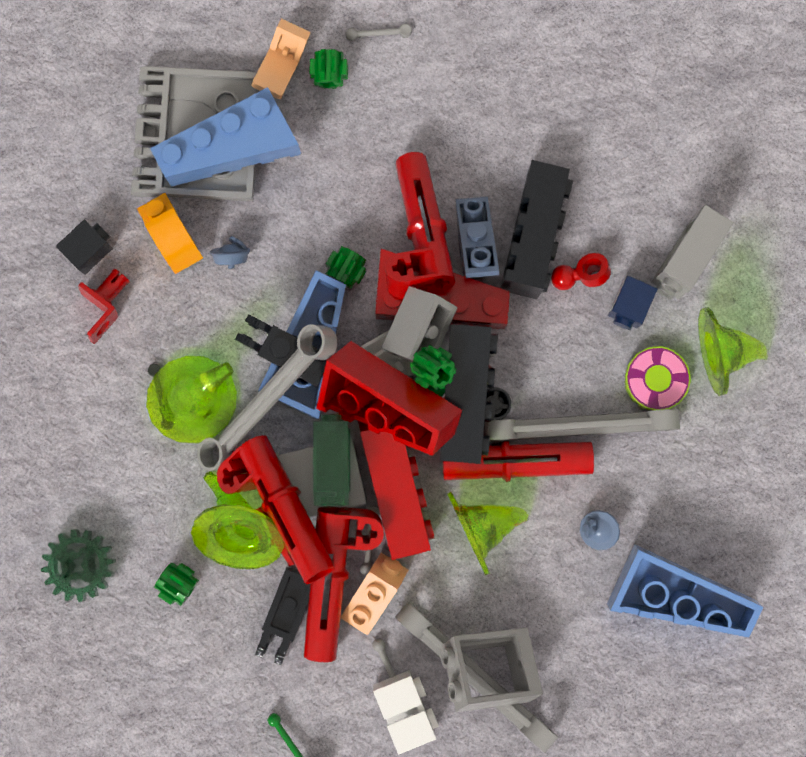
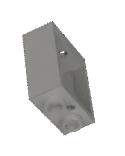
M707 205L702 207L691 218L651 281L652 284L657 286V292L668 299H673V297L680 299L692 290L734 222Z
M528 627L453 636L442 645L441 661L444 668L447 669L449 677L448 695L451 702L454 703L456 712L527 703L543 694ZM505 646L515 692L471 697L462 651Z

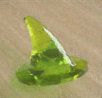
M709 307L700 310L698 334L704 367L714 392L718 396H723L728 393L729 374L744 368L746 364L756 360H767V348L763 342L749 334L734 328L721 326Z
M184 356L168 362L155 374L147 389L146 408L152 424L165 437L179 443H200L206 438H214L228 426L236 410L237 390L231 376L234 373L232 366L228 362L220 364L204 356Z
M211 471L207 472L203 479L215 494L217 506L207 508L195 517L191 530L195 546L203 555L216 563L235 569H257L268 566L277 560L283 550L284 542L272 519L253 509L240 493L227 494L223 492L219 487L217 475Z
M451 491L447 495L486 576L490 574L485 560L488 552L501 543L503 537L513 531L516 526L529 520L528 514L524 509L515 506L492 504L466 506L465 504H459Z

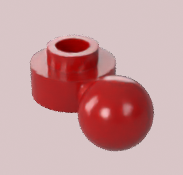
M590 253L578 261L576 268L568 265L557 266L552 271L551 282L555 288L563 291L571 289L576 281L579 280L585 286L598 287L609 279L611 268L604 255Z

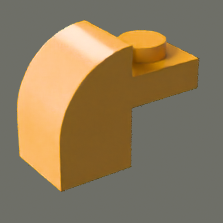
M166 193L137 208L150 236L175 274L203 259L193 238L184 226Z

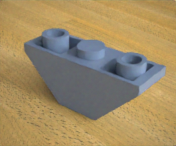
M488 196L455 199L462 274L465 278L499 275Z

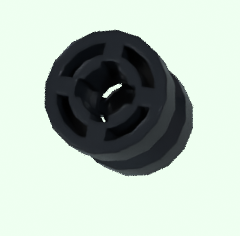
M501 388L487 389L486 401L492 402L491 421L502 420L510 412L511 398Z

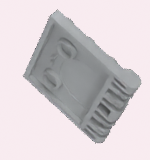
M152 66L140 67L139 82L143 83V85H140L138 94L145 97H162L161 105L139 104L137 106L138 114L151 117L160 116V119H136L134 142L140 145L155 146L256 94L259 90L251 85L257 72ZM138 147L134 149L135 157L142 160H156L150 148ZM158 163L157 168L134 167L132 176L142 179H156V181L132 180L131 195L156 197L166 193L168 197L253 201L256 164L242 167L241 170L226 171L214 174L213 177L172 187L162 173Z

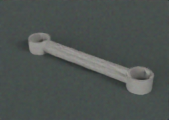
M313 324L303 327L298 335V349L218 438H206L200 443L197 450V459L204 470L218 471L221 463L235 451V447L313 361L327 360L335 353L337 337L330 327ZM319 331L322 337V345L320 350L315 353L312 342L314 335ZM215 445L218 446L220 452L217 464L213 459Z
M679 409L521 420H492L491 422H484L483 435H490L489 442L517 439L679 430Z
M407 602L395 618L441 658L442 645L449 638L415 606ZM462 651L468 683L482 696L508 693L506 689ZM521 703L495 707L544 753L559 738Z

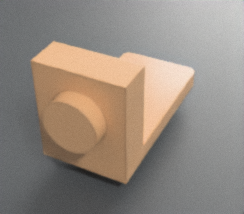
M281 18L270 48L251 86L259 91L268 87L274 98L281 99L301 60L311 32Z
M381 552L341 615V619L368 635L397 592L409 570L396 559L392 560L391 557Z

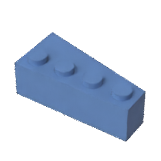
M268 87L150 148L171 187L213 177L214 174L226 171L241 170L242 167L258 163L266 164L274 162L275 159L301 155L299 144Z
M316 270L286 332L298 338L303 327L313 324L328 326L336 334L346 284ZM318 331L314 335L312 346L320 350L322 337ZM271 363L258 392L276 374L280 367ZM323 377L317 387L298 378L278 401L315 419H319L321 410L316 409Z
M635 544L607 602L610 611L625 612L650 619L656 618L685 626L692 625L748 638L763 609V606L757 600Z

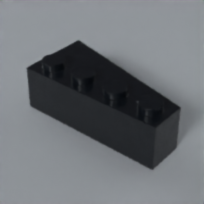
M531 160L500 286L501 289L533 299H538L542 291L547 292L551 273H548L550 260H555L559 243L554 241L557 229H562L566 211L561 210L564 198L569 199L573 180L568 179L569 168Z
M451 322L448 352L452 354L450 360L455 363L456 373L453 375L451 384L448 383L446 385L445 400L460 408L462 414L455 435L441 447L440 461L481 464L482 455L488 456L490 435H483L484 422H491L492 402L486 401L487 388H494L495 368L489 367L490 354H496L498 334L491 333V325Z

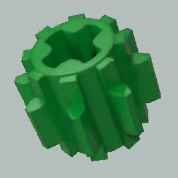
M335 49L316 51L314 59H310V79H314L316 87L324 89L342 87L343 79H348V60L344 59L343 52L336 51Z
M341 246L338 252L332 251L325 263L328 268L325 274L346 284V287L351 289L354 283L360 284L366 273V268L364 267L366 259L349 248Z
M429 345L428 348L422 347L421 351L413 355L414 359L413 362H410L412 373L417 376L415 378L417 384L425 389L430 386L434 390H438V388L444 389L445 385L451 384L453 375L456 373L455 363L450 360L451 353L441 347L436 349Z
M173 562L170 563L154 586L155 589L160 591L158 597L169 605L174 604V602L180 606L183 605L199 581L193 577L195 571L183 563L178 566Z

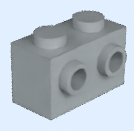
M409 286L381 348L408 362H413V355L421 351L422 347L428 348L431 345L436 349L440 348L458 307L438 295Z

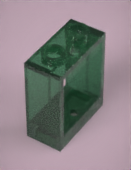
M321 415V421H313L314 506L351 505L350 424L348 421H343L342 415Z

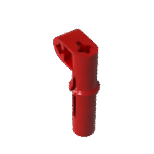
M409 152L400 156L396 160L395 165L409 224L406 234L408 239L413 242L414 250L394 254L385 264L388 291L394 297L400 299L404 298L409 286L435 294L452 288L456 282L445 238L447 224L440 216L426 155L420 152ZM420 196L430 234V242L427 241L418 197ZM419 270L420 276L415 277L414 271Z
M266 435L256 436L244 442L218 467L217 481L219 487L227 494L257 489L263 501L261 509L269 513L304 583L311 584L326 577L336 567L299 498L300 489L292 485Z
M503 441L501 445L489 446L488 456L482 455L481 464L443 461L444 480L502 478L504 481L510 482L511 478L588 475L594 472V452L591 441L509 445V441ZM557 458V461L484 464L485 460Z
M323 506L317 509L316 531L328 554H333L332 561L336 568L331 573L327 620L321 619L325 577L310 584L303 654L304 658L310 661L332 662L337 658L344 581L349 578V572L346 570L347 550H373L383 540L382 520L376 512L368 509ZM350 519H355L357 523L355 538L348 537ZM365 524L371 525L372 530L369 531L368 535H362Z

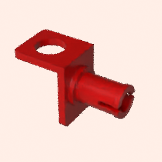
M113 269L96 290L90 289L83 282H80L78 285L81 294L105 312L87 333L90 342L93 344L102 337L118 318L116 308L111 302L130 283L125 275H119L120 272L117 269Z

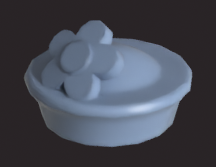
M231 236L229 241L232 244H225L220 248L210 251L214 263L228 265V269L235 268L236 264L247 262L250 248L241 240Z
M596 510L584 516L580 524V534L584 542L591 548L608 550L619 540L620 528L614 516L608 512Z

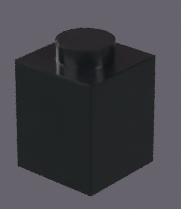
M85 219L56 245L59 251L84 275L113 250L107 242L111 236L98 223L91 226Z

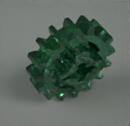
M78 529L71 530L70 538L65 533L59 534V544L56 542H49L48 544L52 553L42 554V558L49 561L48 566L41 568V572L49 573L50 575L44 582L45 585H56L52 593L55 596L64 591L65 601H71L75 594L78 602L86 601L87 593L92 598L99 596L97 587L107 589L109 585L104 580L105 577H113L115 575L113 571L108 569V565L116 563V559L107 557V553L112 550V547L101 546L104 539L103 536H97L92 539L91 530H85L82 537ZM74 543L86 544L79 552L68 548L69 545ZM96 556H98L99 559V570L96 569ZM82 559L81 567L84 570L75 572L74 569L77 565L73 561ZM58 561L61 562V574L58 571ZM78 579L89 583L88 586L83 588L72 587V584L76 583Z

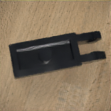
M249 314L245 322L252 328L259 329L268 334L263 345H260L253 341L251 337L240 333L234 339L257 352L259 357L280 368L298 349L295 336L275 325L271 327ZM313 347L314 352L317 353L319 350ZM314 360L299 378L317 387L323 377L326 360Z
M286 567L262 627L264 632L255 653L256 656L262 658L268 649L271 634L281 637L283 641L275 654L274 662L279 665L283 663L290 642H293L309 602L310 584L304 583L298 570Z

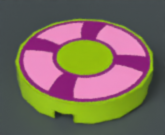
M662 346L648 347L635 354L625 370V390L629 397L639 407L649 411L670 409L680 404L687 395L691 382L690 371L683 357L674 350Z

